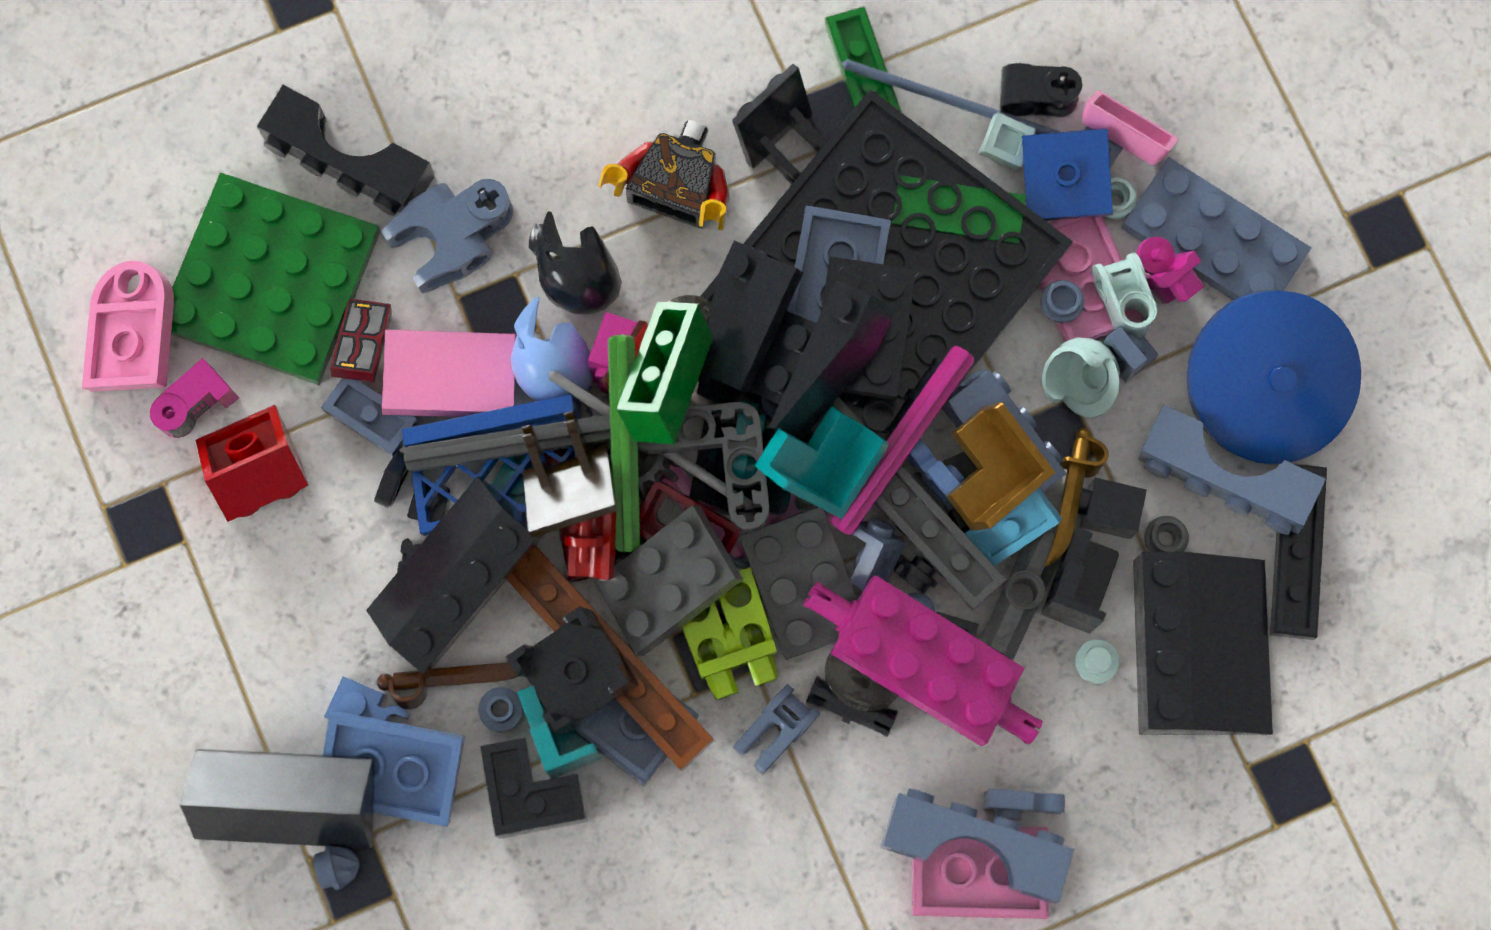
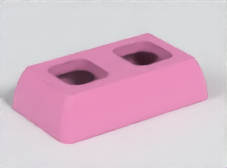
M1099 90L1088 99L1085 105L1083 124L1093 130L1108 129L1109 140L1150 165L1160 162L1178 141L1176 136Z

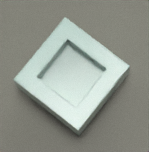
M998 112L992 117L979 154L1009 168L1018 170L1023 164L1022 136L1034 135L1036 129Z

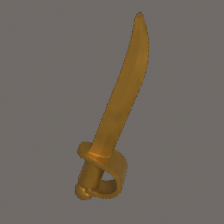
M1087 428L1077 430L1071 457H1064L1061 462V467L1067 470L1059 510L1062 520L1056 525L1052 545L1044 563L1046 567L1060 558L1070 544L1075 528L1084 477L1095 476L1109 457L1106 446L1101 441L1092 438V433ZM1090 451L1095 455L1097 462L1088 461Z

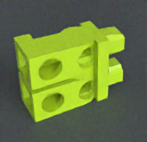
M751 567L740 570L739 572L743 580L718 599L726 623L722 624L714 602L681 627L701 681L706 680L716 701L739 693L732 670L748 665L755 687L773 682L778 678L776 662L773 657L776 656L777 649Z

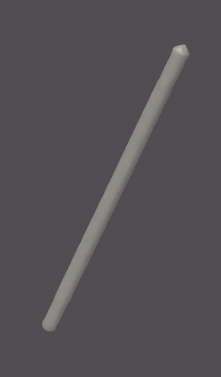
M557 371L548 372L550 381L562 387L600 414H610V406ZM681 453L662 454L727 497L726 483ZM743 496L744 509H754L752 500Z

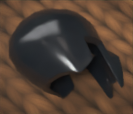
M548 211L543 224H539V227L537 224H534L529 238V249L536 256L539 282L542 290L555 306L573 314L586 315L605 310L618 298L622 284L618 267L595 228L591 226L580 232V248L564 247L551 211ZM550 252L556 254L557 256L552 257Z

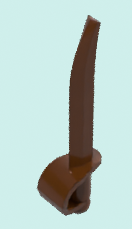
M509 662L433 668L424 674L420 671L395 672L393 677L384 673L378 677L377 686L383 691L389 690L392 699L399 707L411 710L423 704L427 696V687L498 682L519 676L514 672ZM417 689L413 695L408 697L396 695V690Z

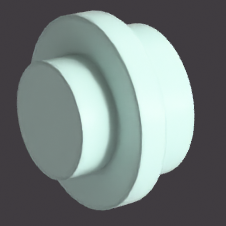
M1100 639L1089 640L1081 645L1076 652L1074 661L1078 674L1085 681L1093 684L1105 683L1112 679L1117 673L1120 663L1116 649L1109 642Z

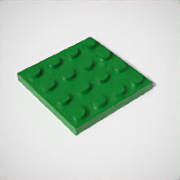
M220 172L172 286L174 307L171 335L320 385L338 340L349 299H354L381 232L379 226Z

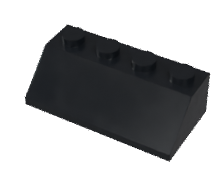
M477 476L366 611L388 645L424 674L439 662L545 534L532 538L528 530L527 517L480 476Z

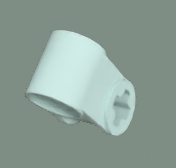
M1134 252L1128 254L1126 260L1103 266L1101 263L1093 265L1092 275L1094 284L1100 298L1104 302L1113 329L1115 330L1121 326L1126 334L1132 333L1138 339L1143 338L1156 318L1157 305L1147 283L1145 270L1139 256ZM1129 309L1137 310L1143 315L1144 321L1139 323L1132 322L1127 319L1124 311Z

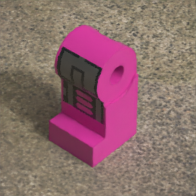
M202 358L156 398L150 408V419L154 426L169 437L180 438L188 435L194 429L196 419L216 402H219L227 409L240 397L214 368Z

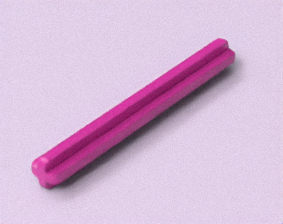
M958 346L951 348L886 440L889 444L888 448L844 517L841 519L833 515L831 518V523L838 530L847 535H852L973 365L974 357L968 351Z

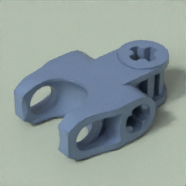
M493 179L479 180L456 196L447 184L441 183L412 199L381 232L391 248L404 245L417 237H426L436 242V252L433 258L418 269L412 277L423 294L448 283L461 280L486 264L493 256V251L485 240L504 229L510 223L513 217V206L505 187ZM489 200L493 205L497 206L491 211L486 206H483Z

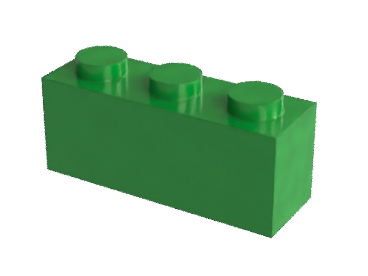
M900 175V179L908 184H914L921 180V178ZM926 179L925 183L916 189H905L898 184L897 193L901 198L902 206L898 216L892 220V225L902 226L903 221L909 215L923 213L933 220L935 232L966 236L961 227L964 213L971 207L982 206L989 209L996 220L994 232L986 240L997 241L1000 236L1007 232H1018L1021 234L1023 216L985 188L956 184L962 194L961 204L955 212L941 215L934 212L927 201L929 189L939 181ZM942 186L933 192L932 201L940 209H950L956 204L957 195L950 187ZM1008 192L1025 205L1026 195ZM895 201L894 212L897 209V201ZM973 212L966 219V227L972 234L982 235L989 231L991 221L985 213ZM921 218L912 219L906 225L909 228L931 231L929 223ZM1009 237L1003 240V242L1019 244V239Z
M657 302L616 409L635 442L675 444L713 340V335L698 304Z

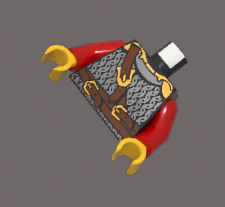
M687 120L679 138L659 133L654 142H645L617 164L604 166L598 187L602 188L607 183L615 186L613 195L620 197L624 186L627 184V203L700 229L703 228L705 221L708 220L718 222V230L724 229L726 208L730 195L724 170L716 164V153L702 147L709 131L704 125Z

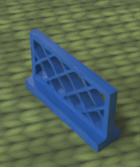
M568 394L402 429L403 443L407 448L408 446L520 429L529 424L533 427L566 421L564 413L574 411L577 419H582L581 405L573 395ZM569 447L563 457H560L551 450L543 451L558 461V463L572 459L574 455L575 458L577 457L574 447ZM529 454L520 466L506 457L487 460L477 475L462 464L448 466L435 484L424 477L423 470L412 472L420 534L423 536L429 535L440 522H430L428 509L439 493L453 503L458 500L442 489L457 468L474 480L477 476H480L485 481V478L499 459L515 469L516 472L502 491H499L491 484L489 485L524 515H527L526 503L518 504L509 495L523 477L522 471L529 469L532 464ZM425 483L431 487L428 494H426Z

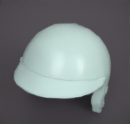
M1078 337L1070 339L1060 345L1045 363L1042 374V386L1045 396L1050 402L1059 403L1063 400L1074 413L1082 417L1092 418L1103 415L1114 405L1119 393V365L1114 354L1103 343L1092 338Z

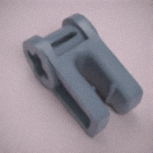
M786 684L763 709L761 716L733 746L734 750L744 755L757 741L761 742V737L771 726H780V735L766 751H761L762 755L755 762V769L762 775L792 743H795L821 714L815 708L810 710L792 694L794 689L789 684ZM783 706L791 710L799 720L796 721L783 709Z

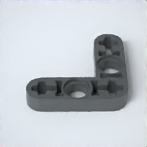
M744 402L688 407L678 434L679 442H675V444L638 442V449L640 451L653 455L723 448L728 508L732 523L737 529L749 533L759 531L766 525L769 519L766 475L758 469L753 477L740 479L732 471V464L738 457L750 456L757 462L763 453L760 418L753 406ZM743 413L747 421L753 420V425L746 426L745 434H737L735 427L721 428L724 437L715 438L716 424L713 415L721 414V424L734 422L735 414ZM693 417L705 419L709 425L707 435L699 440L688 438L683 432L687 420ZM761 485V491L752 490L754 507H762V513L755 514L754 522H746L744 515L736 514L737 510L744 508L743 491L734 494L733 488L749 489Z

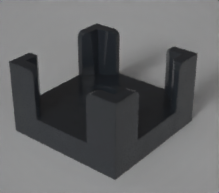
M581 606L563 617L562 619L566 624L534 646L522 645L506 656L514 672L518 676L527 677L530 684L534 685L538 697L548 711L543 713L542 716L552 733L567 734L639 685L593 610Z

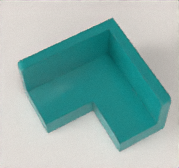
M831 406L808 444L778 428L755 464V467L786 491L842 519L889 444L859 421Z
M534 685L517 691L530 725L529 731L544 770L551 778H556L602 759L594 743L588 744L574 733V729L567 734L552 733L542 716L543 713L548 711L538 697Z

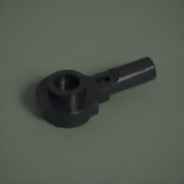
M903 554L900 555L893 571L922 594H925L930 586L933 588L937 586L938 582L933 578L936 571L929 563L918 555L912 561Z

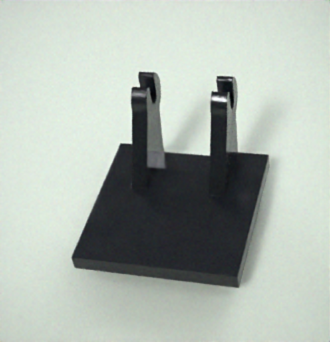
M795 64L790 65L783 73L774 76L767 88L752 102L744 104L736 117L732 119L747 164L754 169L764 159H767L791 184L801 173L777 149L775 144L791 129H794L817 153L827 142L807 121L812 115L800 70Z

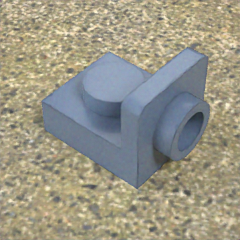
M1121 326L1106 336L1103 344L1116 357L1120 370L1119 376L1124 382H1127L1158 357L1157 351L1145 337L1138 339L1132 333L1126 334Z
M870 518L869 521H862L853 533V535L867 543L855 559V571L850 580V583L863 591L869 579L875 575L886 582L889 581L906 544V541L893 534L894 528L882 520Z

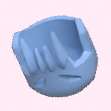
M535 297L525 307L514 325L517 336L510 359L512 371L518 385L535 401L570 394L549 380L548 372L557 371L574 384L589 392L592 389L593 374L589 369L588 358L590 352L585 340L576 331L571 322L557 324L550 339L541 340L534 337L540 299Z

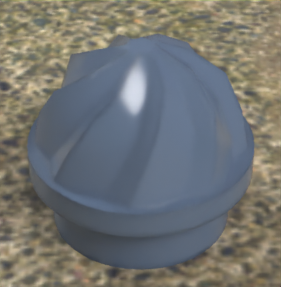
M329 845L325 847L324 852L314 854L315 871L321 888L333 887L335 890H340L355 879L359 869V859L348 847L342 848Z

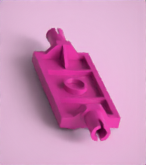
M876 575L869 579L857 601L852 600L849 602L823 586L819 581L810 590L808 595L811 597L805 599L803 606L836 625L835 630L839 632L838 640L830 654L979 746L988 744L997 725L1018 737L1027 745L1032 743L1039 732L1035 730V727L1040 729L1043 721L1011 702V695L1024 670V667Z

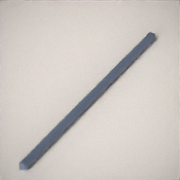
M851 60L842 62L845 70L990 119L999 112L1036 129L1035 134L1060 133L1058 130Z

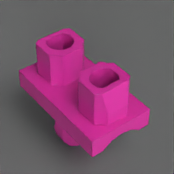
M1150 237L1138 246L1136 254L1139 256L1145 272L1149 273L1146 275L1149 288L1155 292L1162 304H1168L1175 299L1179 302H1186L1204 287L1192 269L1201 262L1195 251L1174 254L1172 244L1162 237Z

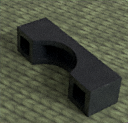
M284 84L257 125L265 141L263 145L268 150L283 158L290 154L301 160L300 165L304 169L318 177H322L325 173L337 179L336 184L353 196L358 197L360 193L374 199L373 204L377 208L391 216H395L397 212L400 213L412 199L425 192L435 177L429 161L395 143H391L383 150L367 156H352L337 151L326 141L325 126L327 119L320 104Z

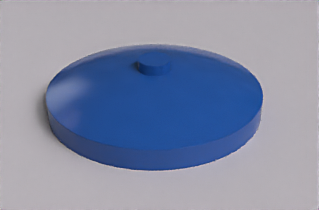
M1267 290L1247 294L1235 299L1217 311L1196 338L1187 368V390L1190 404L1196 419L1204 423L1203 430L1228 452L1246 460L1265 464H1281L1285 460L1288 462L1298 461L1315 454L1331 443L1351 418L1361 387L1359 352L1354 338L1345 323L1334 311L1320 301L1300 293L1281 290Z

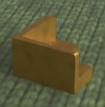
M999 402L982 407L951 433L977 469L949 492L946 498L972 531L990 529L1056 472L1006 406Z

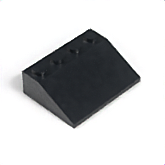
M1142 552L1133 560L1139 735H1273L1265 560L1192 552Z

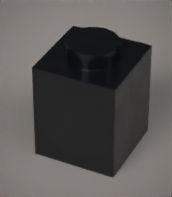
M1095 477L1088 486V489L1082 488L1077 513L1082 515L1080 528L1131 539L1139 531L1147 489Z

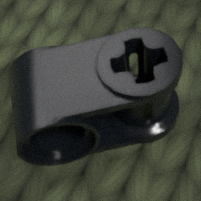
M1026 63L1008 64L1001 69L1000 111L1017 117L1029 115L1066 117L1077 108L1078 96L1083 85L1082 78L1077 71L1066 66H1034ZM1058 88L1064 89L1065 96L1059 95Z

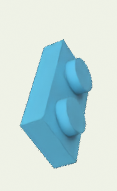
M1039 487L992 528L974 531L968 528L964 534L995 566L1059 524L1062 517Z

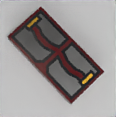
M349 299L330 366L331 377L375 382L385 343V330H388L392 315L391 304Z

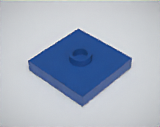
M1108 129L1022 136L1026 206L1045 221L1113 215Z

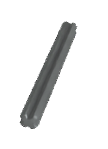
M610 414L577 419L587 444L611 441ZM567 421L533 426L542 451L573 447L565 425ZM522 428L408 446L405 448L404 462L408 471L416 472L529 453L523 440L525 434Z

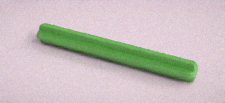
M619 334L608 339L611 463L618 510L616 511L615 549L617 551L632 552L641 545L638 442L633 441L616 409L635 361V339L630 335Z

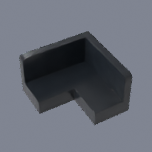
M1076 527L1070 544L1062 555L1040 615L1090 634L1105 619L1106 612L1099 609L1116 566L1119 553L1116 550L1092 542L1093 533Z
M526 738L480 746L496 837L503 839L588 822L578 774L533 782Z

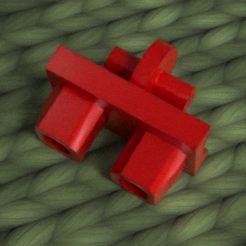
M616 511L569 526V533L565 534L564 544L569 546L568 576L594 577L602 580L614 578Z

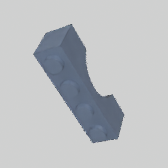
M1163 404L1138 459L1145 463L1144 468L1147 471L1162 478H1168L1169 475H1172L1184 481V487L1203 497H1208L1209 493L1225 500L1224 505L1238 514L1248 516L1251 512L1266 519L1265 525L1274 531L1286 535L1290 531L1299 534L1325 483V478L1286 460L1274 470L1263 475L1246 477L1232 474L1216 464L1209 455L1203 437L1204 423Z
M909 788L907 795L898 793L895 796L880 848L923 862L929 858L936 848L947 841L954 839L975 840L985 844L999 856L1007 872L1009 890L1050 903H1058L1060 901L1074 852L1073 848L1063 846L1064 837L1038 830L1037 837L1020 832V823L1003 817L995 816L993 823L976 818L978 810L959 803L952 802L950 809L932 804L934 800L933 795Z

